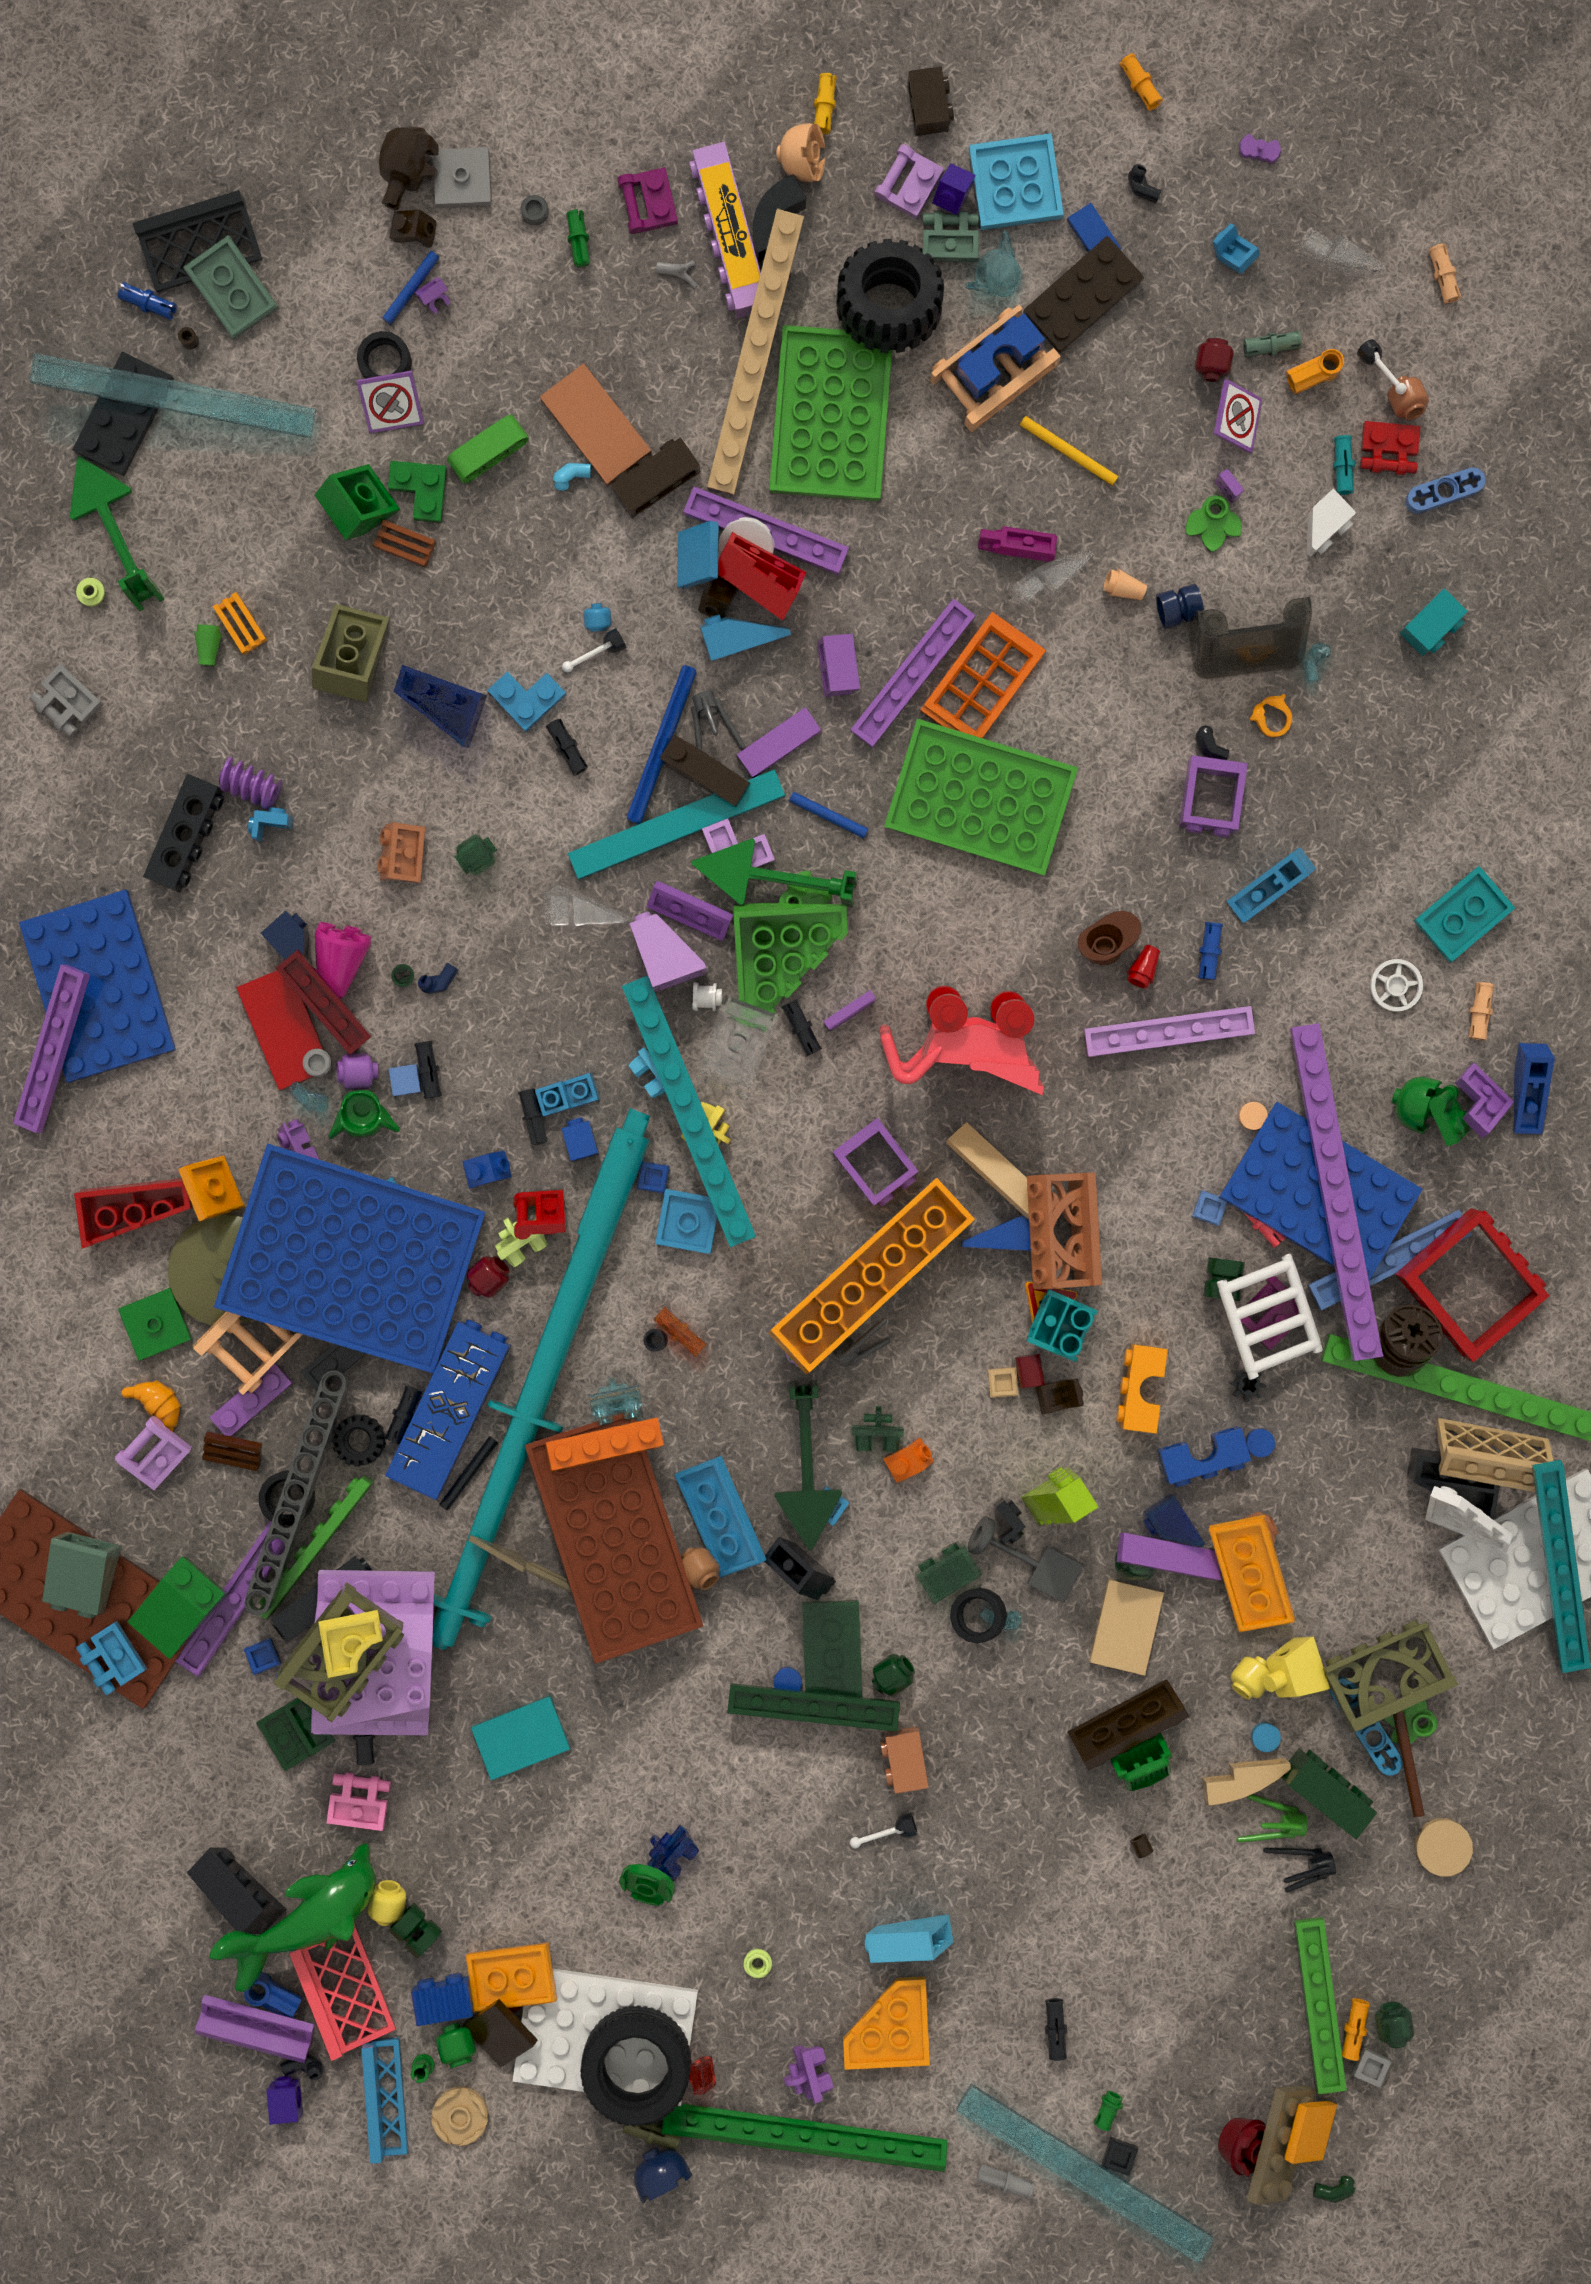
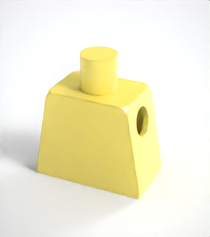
M1314 1637L1293 1638L1267 1658L1266 1663L1270 1674L1263 1678V1685L1267 1691H1275L1279 1698L1299 1697L1330 1689Z

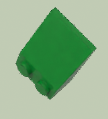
M182 1556L161 1579L129 1619L128 1623L168 1659H171L229 1593L188 1557Z

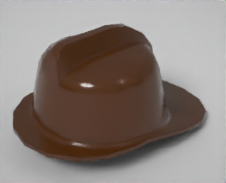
M1112 912L1081 932L1078 938V949L1092 964H1113L1121 957L1125 950L1130 948L1139 939L1141 923L1138 917L1131 912Z

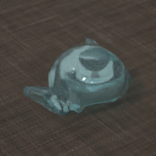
M1004 230L1002 232L998 249L989 250L980 259L976 267V280L966 283V289L977 290L999 297H1009L1016 291L1022 282L1023 272L1015 259V252L1007 231Z

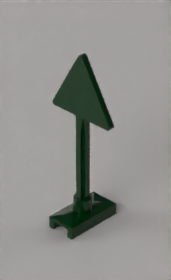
M812 1380V1389H809V1385H798V1389H795V1381H789L790 1399L796 1400V1410H799L802 1490L775 1492L774 1497L808 1550L811 1551L839 1501L842 1490H815L813 1485L810 1410L813 1409V1399L818 1398L817 1380Z

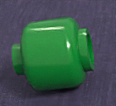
M459 2023L443 2027V2034L436 2038V2046L442 2064L450 2065V2069L472 2062L471 2057L475 2055L476 2047L470 2030L467 2027L460 2028Z

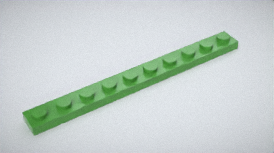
M1328 1334L1321 1361L1591 1441V1412L1429 1363H1426L1416 1374L1409 1377H1397L1382 1370L1377 1366L1374 1359L1353 1362L1349 1340Z

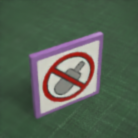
M412 371L357 380L369 433L424 424Z
M1228 379L1224 380L1214 435L1248 453H1252L1262 398Z

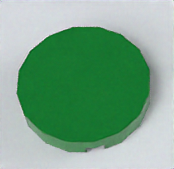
M628 1865L623 1868L619 1879V1884L623 1891L626 1892V1889L632 1892L631 1897L649 1905L658 1906L663 1905L664 1901H667V1903L671 1902L676 1889L674 1881L667 1874L648 1865Z

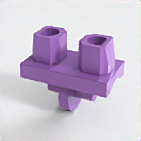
M801 2045L793 2047L796 2063L788 2066L790 2074L783 2079L785 2086H794L796 2094L804 2092L805 2097L813 2099L815 2104L823 2101L822 2094L834 2088L829 2073L823 2072L816 2075L814 2067L826 2063L823 2048L820 2046L805 2048Z

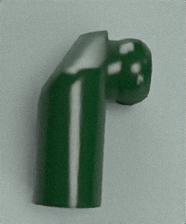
M1342 2176L1339 2179V2185L1335 2187L1315 2183L1313 2197L1338 2203L1353 2196L1356 2190L1354 2187L1355 2181L1350 2176Z

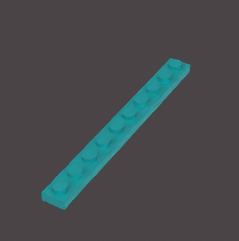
M648 975L623 985L622 989L729 1246L733 1247L756 1237Z

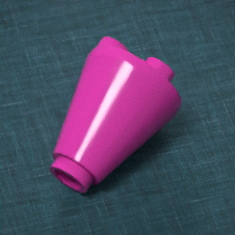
M319 922L318 928L315 930L316 971L341 999L346 995L371 947V936L361 933V929L345 926L344 930L336 929L335 925L331 923Z

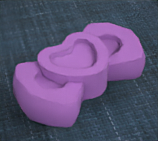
M1247 134L1239 144V151L1243 158L1249 157L1273 164L1281 154L1278 140L1268 143L1263 139L1256 141L1251 134Z

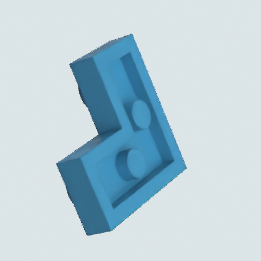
M507 671L487 690L525 732L567 695L548 673L526 691Z

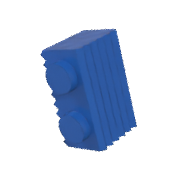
M462 1973L450 1974L445 1977L444 1981L434 1982V1978L422 1979L417 1982V1985L411 1991L416 2026L470 2018L474 2015L469 1976L462 1977Z

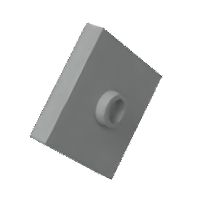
M488 147L439 149L438 156L433 155V165L438 169L437 177L434 178L436 208L492 206Z

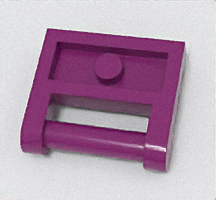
M666 167L637 174H623L617 178L619 188L623 190L630 221L627 224L630 234L678 224ZM641 185L649 219H640L633 189L634 186Z
M1270 1277L1266 1280L1267 1284L1247 1304L1270 1296L1275 1291L1280 1292L1288 1288L1277 1277ZM1295 1298L1271 1307L1256 1323L1249 1318L1250 1316L1240 1320L1253 1333L1300 1313ZM1290 1330L1263 1340L1261 1343L1268 1350H1271Z

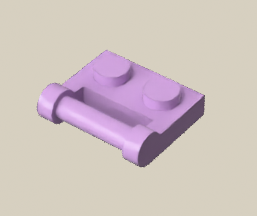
M901 144L896 152L898 156L882 185L877 186L874 195L917 220L941 178L944 168L917 154L909 146ZM909 162L914 166L898 195H895L891 192V189L905 164Z
M151 1416L146 1422V1427L125 1450H121L115 1456V1460L119 1465L155 1490L190 1452L192 1446L165 1427L160 1419ZM154 1434L160 1438L158 1443L139 1463L136 1462L133 1457Z

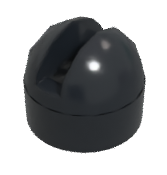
M651 1329L644 1335V1345L649 1351H661L668 1344V1336L660 1329ZM652 1337L661 1338L662 1342L652 1343Z

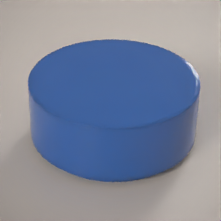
M1257 1428L1250 1431L1246 1436L1245 1441L1248 1451L1252 1455L1266 1457L1274 1450L1275 1439L1269 1431Z
M783 1667L776 1672L774 1688L801 1689L802 1678L796 1669Z

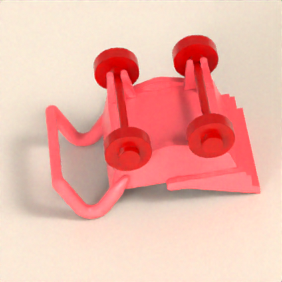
M943 985L934 988L926 999V1008L932 1025L924 1045L906 1063L901 1062L889 1026L882 1025L879 1028L881 1043L891 1074L902 1084L917 1082L935 1062L970 1065L972 1070L986 1071L1043 1095L1044 1086L1039 1080V1070L1029 1056H1027L1024 1036L1031 1031L1034 1025V1013L1022 996L1014 991H1003L993 998L990 1004V1013L996 1022L993 1023L979 1017L967 1018V1007L958 991L953 987Z

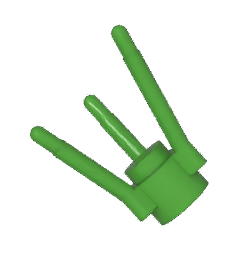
M1254 1794L1247 1796L1248 1799L1284 1811L1286 1814L1281 1815L1280 1823L1261 1824V1827L1264 1829H1280L1281 1832L1237 1837V1842L1295 1838V1836L1306 1835L1307 1816L1305 1813H1298L1297 1807L1286 1806Z

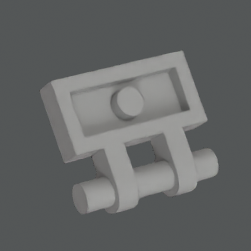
M61 664L41 683L49 692L43 697L36 691L29 698L36 705L35 709L41 715L46 714L54 722V727L60 732L64 731L69 737H73L78 731L71 724L75 717L82 723H85L103 704ZM57 700L67 708L62 714L53 707Z

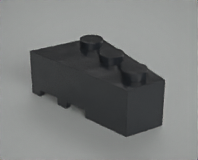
M1412 1447L1407 1475L1414 1483L1431 1492L1434 1486L1438 1488L1442 1486L1449 1487L1458 1493L1457 1495L1481 1509L1483 1513L1494 1520L1500 1490L1499 1485L1440 1475V1452Z
M210 1847L187 1872L235 1931H244L253 1935L261 1934L268 1930L286 1910L273 1895L235 1860V1856L227 1848Z

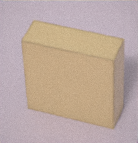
M1016 1367L988 1369L990 1398L1019 1396Z

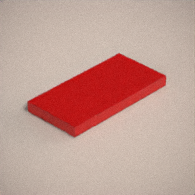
M277 970L236 987L279 1091L313 1078L314 1076L309 1075L305 1071L303 1058L312 1049L324 1050L306 1004Z

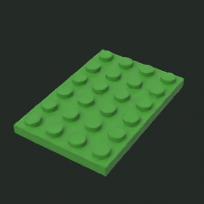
M783 325L769 493L880 502L892 350H889V353H880V349L874 348L873 351L864 348L865 344L863 342L857 344L851 339L852 333L847 334L844 330Z
M917 719L884 827L1045 876L1078 767Z

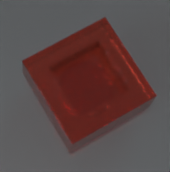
M703 2056L691 2065L689 2081L692 2084L694 2095H704L716 2085L712 2056Z

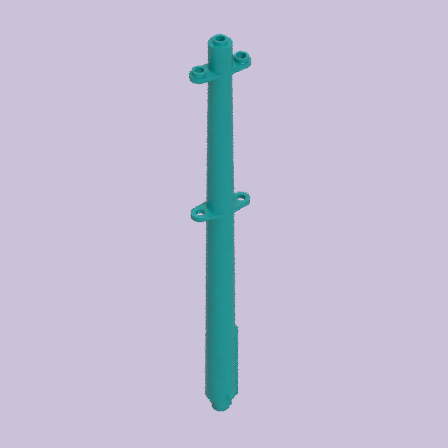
M629 1108L622 1128L615 1127L576 1231L579 1234L516 1407L495 1400H489L488 1402L489 1407L511 1415L512 1418L447 1596L444 1598L434 1594L433 1605L437 1606L438 1609L433 1620L432 1646L446 1650L448 1646H454L465 1616L470 1618L469 1622L480 1627H485L491 1621V1615L469 1607L490 1553L468 1539L473 1535L494 1543L528 1457L525 1445L534 1442L540 1426L557 1432H562L564 1426L543 1418L649 1146L650 1140L643 1137L651 1117L647 1114Z

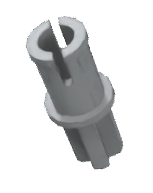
M981 2165L978 2169V2182L1001 2189L1003 2194L1009 2192L1030 2200L1034 2190V2181L1013 2175L1010 2170L1003 2172L986 2165Z

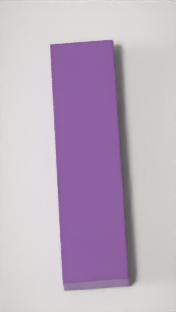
M1119 1533L1117 1562L1214 1581L1221 1580L1222 1573L1215 1550L1129 1533Z

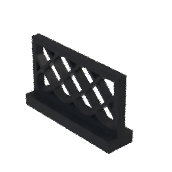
M239 190L132 223L135 233L139 238L156 292L192 282L190 276L182 268L189 255L193 258L198 257V255L191 252L197 237L211 244L209 247L211 248L218 242L225 229L237 236L234 242L237 247L241 239L252 244L255 255L245 257L248 264L263 260L246 209L244 197ZM242 213L244 224L240 232L226 226L231 215ZM224 218L222 223L218 222L217 220ZM212 222L219 226L213 241L199 234L205 223ZM197 226L195 231L190 229L192 227ZM246 229H247L249 238L246 237V236H244V233H245ZM182 230L193 234L186 249L173 242L177 232ZM170 235L169 239H166L163 236ZM158 238L166 242L160 257L150 253L147 241ZM171 246L184 252L178 267L164 260ZM152 258L157 260L156 266H154ZM162 263L176 270L171 281L160 284L157 273ZM180 273L185 275L184 277L178 278Z

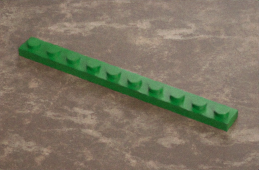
M689 2104L677 2106L674 2108V2111L664 2117L662 2134L940 2172H945L946 2139Z

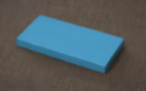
M722 1456L715 1457L674 1474L706 1549L709 1550L720 1565L719 1578L766 1561V1557Z

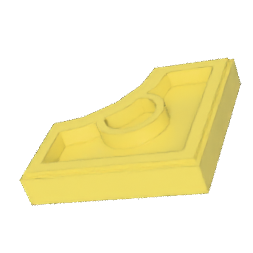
M378 1610L318 1621L328 1678L356 1673L358 1671V1661L363 1652L371 1645L383 1641Z

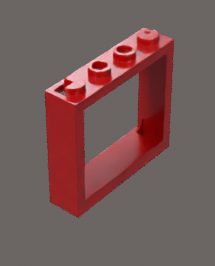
M1470 1208L1395 1273L1420 1306L1435 1315L1441 1325L1443 1334L1462 1357L1471 1362L1476 1361L1550 1296L1544 1289L1546 1287L1545 1282L1537 1274L1534 1273L1532 1275L1528 1270V1261L1520 1253L1517 1252L1515 1254L1511 1249V1240L1503 1232L1500 1231L1498 1233L1494 1228L1493 1224L1495 1221L1486 1211L1483 1210L1481 1212ZM1478 1225L1532 1292L1471 1343L1418 1276Z

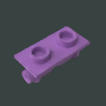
M298 1119L289 1122V1128L283 1123L277 1129L279 1132L277 1139L282 1148L319 1159L313 1146L303 1150L301 1145L311 1140L303 1123H299Z

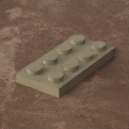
M1307 2085L1277 2087L1275 2089L1247 2196L1249 2202L1260 2205L1287 2201L1293 2188L1292 2179L1294 2171L1299 2163L1292 2164L1284 2160L1298 2104L1314 2102L1316 2089Z

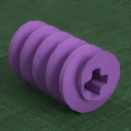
M230 756L223 765L219 775L220 789L223 792L230 790L231 795L235 797L241 795V799L244 801L251 799L253 805L261 803L262 808L265 810L272 807L280 793L282 779L277 784H274L275 776L270 774L265 780L264 770L262 769L257 775H253L254 766L252 765L244 771L243 761H239L234 767V758Z

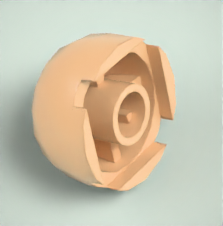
M803 123L792 127L786 131L781 140V145L777 147L778 162L782 164L788 176L794 174L798 182L819 181L823 175L825 158L820 162L819 158L820 148H825V142L819 125Z

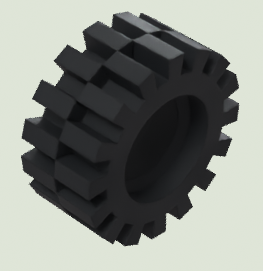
M358 1414L341 1421L338 1424L339 1426L335 1428L333 1432L335 1435L332 1438V1443L335 1446L333 1450L339 1455L337 1457L340 1460H344L345 1464L354 1465V1467L365 1466L375 1461L382 1454L386 1444L384 1443L385 1433H383L382 1425L377 1423L378 1420L370 1418L369 1415ZM361 1429L369 1435L370 1443L367 1449L356 1451L351 1448L349 1436L352 1431Z

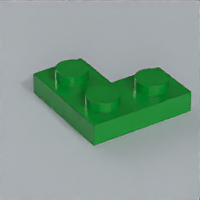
M391 461L388 482L389 491L415 493L414 521L442 523L447 467L444 465Z

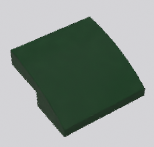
M298 1698L256 1722L284 1771L335 1742L331 1734L311 1733L312 1707Z

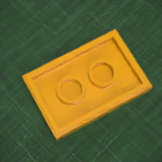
M548 1942L466 1954L474 2012H480L498 1999L507 2008L557 2001Z

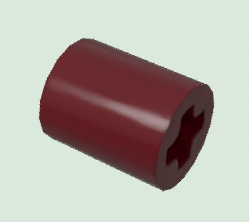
M1040 1353L1015 1357L1020 1388L1045 1385Z

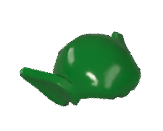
M359 1090L345 1095L328 1136L330 1139H334L338 1134L345 1131L352 1137L365 1138L375 1135L381 1127L396 1133L399 1132L400 1127L394 1122L388 1111L380 1105L379 1099L372 1091Z

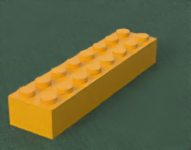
M938 1178L934 1179L776 1324L768 1334L805 1374L810 1373L975 1220L974 1217Z

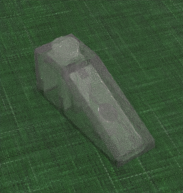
M552 886L551 891H544L545 925L548 928L630 925L629 923H631L629 915L574 890H568V886Z

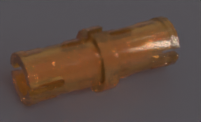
M666 1307L653 1319L672 1336L671 1339L674 1342L677 1340L694 1357L707 1344L688 1328V1323L684 1322L683 1324ZM670 1323H672L683 1334H685L690 1339V1341H688L681 1333H679L673 1326H671Z

